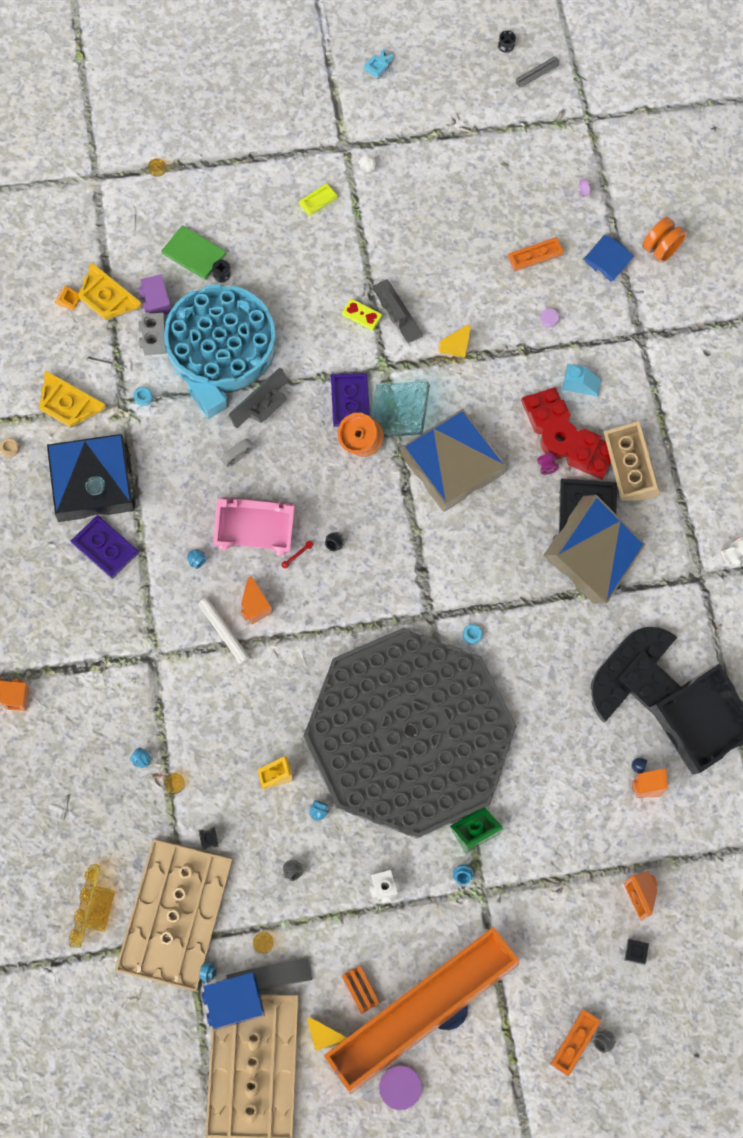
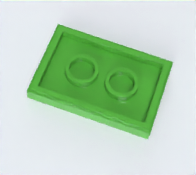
M183 225L161 250L163 255L204 280L213 272L212 266L214 262L222 260L226 255L225 250Z

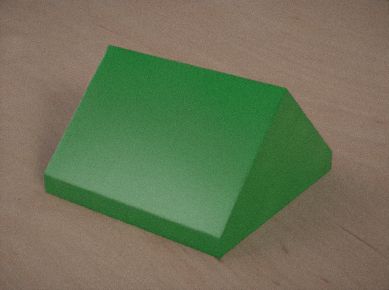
M486 808L474 812L450 825L465 854L500 835L503 830L502 825Z

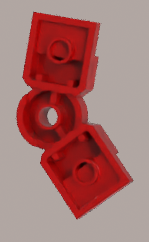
M556 387L522 397L521 402L534 432L542 434L540 445L545 454L554 453L556 459L566 457L569 466L603 480L611 463L606 441L601 440V435L587 429L577 431L576 427L568 422L571 416L564 399L561 400ZM556 438H561L563 441H557Z

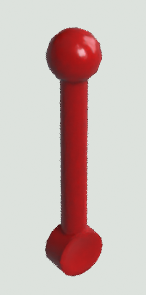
M307 541L305 546L301 550H299L287 561H283L281 566L283 568H288L289 564L294 559L301 555L305 550L311 549L313 547V543L311 541Z

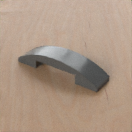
M309 959L273 964L226 975L227 979L253 972L256 974L259 990L312 981Z

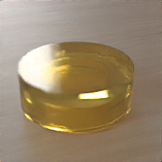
M159 158L152 159L148 163L149 173L155 177L162 176L166 172L165 162Z
M171 773L165 778L164 785L169 793L178 794L183 791L185 781L182 775Z
M261 932L254 937L253 947L259 954H267L273 949L274 941L270 934Z

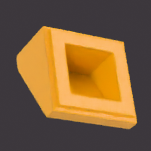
M65 285L60 290L54 303L74 310L79 301V293Z

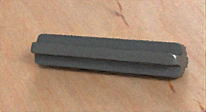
M552 57L516 78V84L520 88L559 66V60L557 57Z

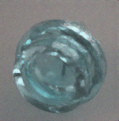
M100 476L90 477L85 483L86 490L91 495L101 494L106 485Z

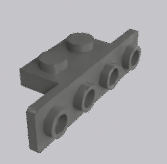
M386 279L373 285L372 289L379 298L382 307L386 309L391 321L395 323L405 341L411 343L423 336L422 331L389 280Z
M278 368L228 414L234 427L238 428L249 417L262 423L287 400L285 394L278 391L288 382L283 369Z

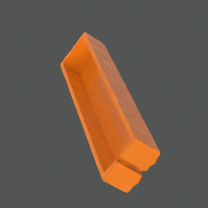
M492 927L324 1055L325 1060L351 1095L518 967L520 960L496 929Z

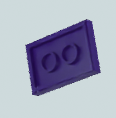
M367 373L331 374L333 427H339L341 421L353 413H363L370 416Z
M99 515L91 520L71 540V543L111 579L139 554V551Z

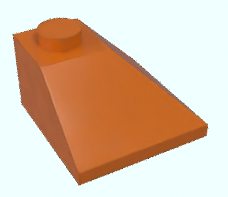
M646 871L631 876L623 883L640 921L652 915L658 891V883L655 876Z

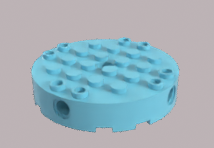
M215 284L189 292L174 305L166 320L164 340L169 362L187 383L191 381L213 385L219 391L230 392L250 385L267 370L275 351V328L268 308L257 296L237 286L231 285V287Z

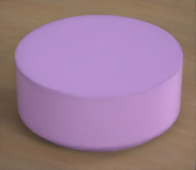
M586 178L579 180V190L583 197L590 195L589 184Z
M552 308L543 310L540 316L541 323L546 327L555 326L559 319L558 312Z

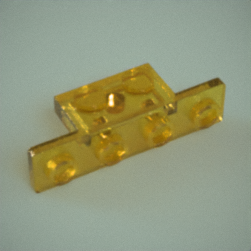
M90 865L85 872V886L80 892L79 899L81 901L79 909L76 910L74 915V929L69 935V947L81 948L86 928L105 932L115 891L96 886L101 865Z

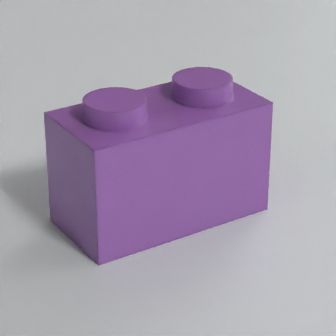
M159 274L140 279L141 286L138 288L141 298L145 297L146 302H143L145 313H164V316L169 315L171 306L162 275Z

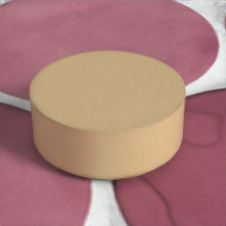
M6 438L0 443V451L3 456L12 458L18 454L19 445L15 439Z

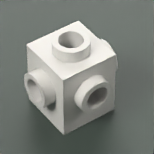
M391 870L371 875L372 885L369 886L371 897H376V901H382V904L393 902L394 898L398 895L397 891L400 890L397 878L393 879ZM385 886L387 890H383L381 887Z

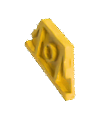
M92 262L89 264L87 276L84 277L83 286L80 288L78 297L104 320L142 307V303L95 264Z
M48 371L44 372V385L42 386V397L39 403L40 411L72 428L106 409V405Z

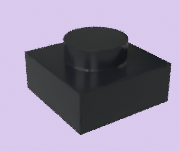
M628 939L624 961L645 965L649 943Z

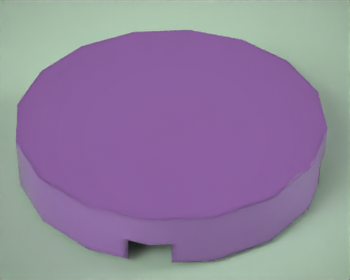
M394 1066L388 1069L381 1077L379 1083V1094L383 1102L395 1110H406L414 1106L419 1100L422 1091L418 1075L406 1066Z

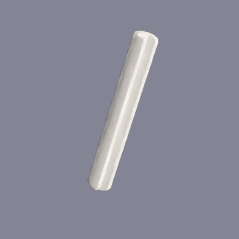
M202 599L198 603L199 607L238 662L244 663L249 658L248 654L209 599Z

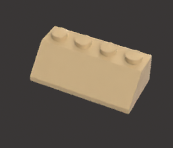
M640 421L604 431L621 500L644 501L661 496Z

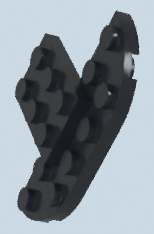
M658 627L638 629L626 636L597 669L590 687L591 702L596 714L603 722L608 720L630 693L652 713L649 708L650 706L681 687L656 664L677 639L673 633Z

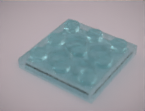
M428 381L376 384L371 417L382 425L384 436L423 435L430 389Z

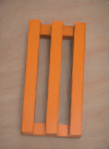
M361 966L342 975L361 1014L380 1004ZM357 972L373 1000L371 1004L355 975ZM350 976L352 977L357 989L359 990L366 1004V1007L364 1008L362 1007L350 981L348 980V977Z

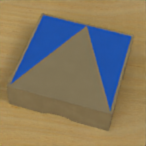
M464 409L459 410L404 444L401 449L402 458L414 474L422 480L429 494L443 512L463 501L473 491L485 487L504 475L506 469L504 461Z
M589 495L581 498L569 516L565 527L557 534L543 556L561 573L569 577L574 585L593 604H607L644 548L645 543L597 495Z

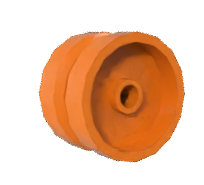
M665 217L648 233L642 243V248L648 253L654 252V258L660 263H664L682 245L687 232L681 227L675 228V222L671 218Z
M353 413L341 421L337 437L340 445L346 451L360 457H368L375 454L381 448L384 442V431L382 425L376 419L363 413Z

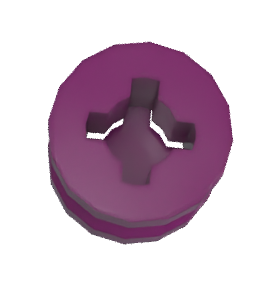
M554 453L544 454L537 459L538 464L541 465L540 471L542 475L552 474L559 469L558 464L555 463L556 457Z

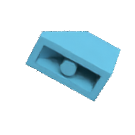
M568 364L564 374L562 390L598 397L601 379L586 367Z
M191 381L187 383L188 392L208 419L227 408V397L216 386Z

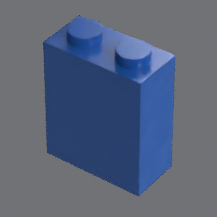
M253 972L203 986L202 1000L209 1010V1013L206 1014L207 1022L215 1030L265 1016L256 974Z

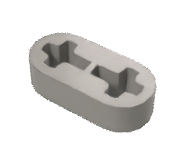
M248 438L242 440L222 455L221 461L226 467L234 465L254 449L253 443Z

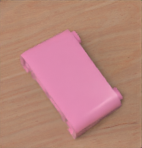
M219 497L217 499L213 545H218L219 549H229V546L233 545L270 548L275 550V554L286 555V552L291 550L296 504Z

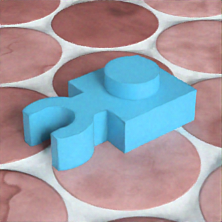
M383 49L379 57L374 55L364 65V70L378 78L388 68V63L392 62L393 54L385 56L386 49Z

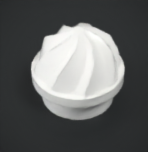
M366 154L359 160L358 164L361 170L372 172L375 169L376 162L373 156L371 157L369 154Z

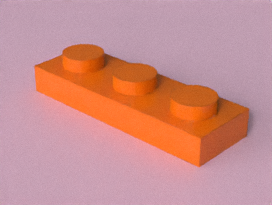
M557 237L509 253L507 258L514 272L559 257L563 255L564 251Z
M582 1009L550 1065L569 1077L601 1021Z

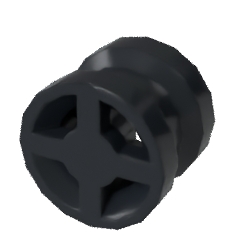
M506 30L500 33L498 48L504 53H509L514 49L516 36L512 31Z
M225 260L214 262L212 266L214 279L222 283L228 281L231 277L229 263Z
M215 826L206 831L203 829L199 830L202 850H206L210 846L219 847Z

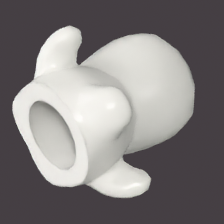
M738 537L729 545L728 549L721 551L722 558L730 566L739 567L741 564L743 537Z

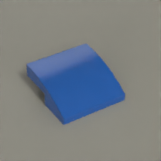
M603 235L583 260L594 271L599 270L612 282L632 260L634 255L616 240Z

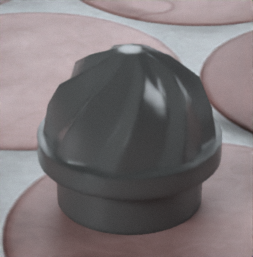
M296 860L285 862L283 865L284 877L290 881L300 878L303 875L301 863Z
M607 1030L598 1032L594 1039L595 1047L602 1053L613 1050L616 1043L613 1034Z

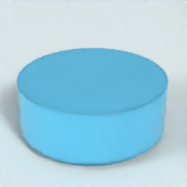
M139 387L134 391V401L137 405L147 406L152 402V392L149 388Z
M475 624L466 626L463 631L464 641L471 645L479 643L483 635L482 629Z

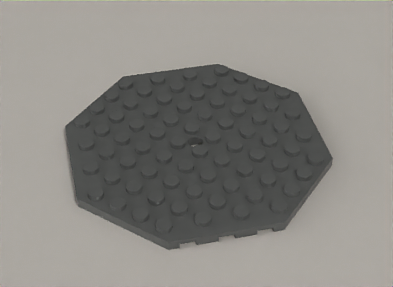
M402 628L332 659L303 737L338 810L418 839L491 804L517 726L482 656L473 655L458 647L443 644L436 639L425 635L421 636L411 632L409 629ZM413 727L416 730V734L413 737L405 734V728Z

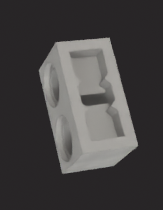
M164 313L142 314V321H139V332H142V337H139L140 348H143L144 355L167 354L164 340Z

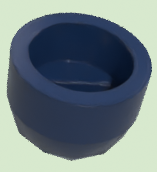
M644 758L634 759L632 769L638 774L643 773L647 760Z

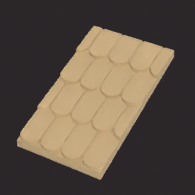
M154 838L115 971L197 991L200 982V968L206 960L233 858Z
M260 994L265 1011L264 1017L218 1030L212 1028L205 1138H292L298 996Z

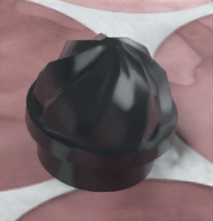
M338 532L330 533L326 536L325 546L330 551L335 552L343 547L344 539Z

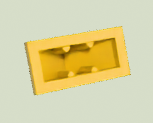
M468 324L439 341L438 351L444 354L465 357L471 326Z
M283 756L257 770L262 789L292 782V773L287 756Z
M311 1017L307 1020L316 1052L338 1045L347 1038Z

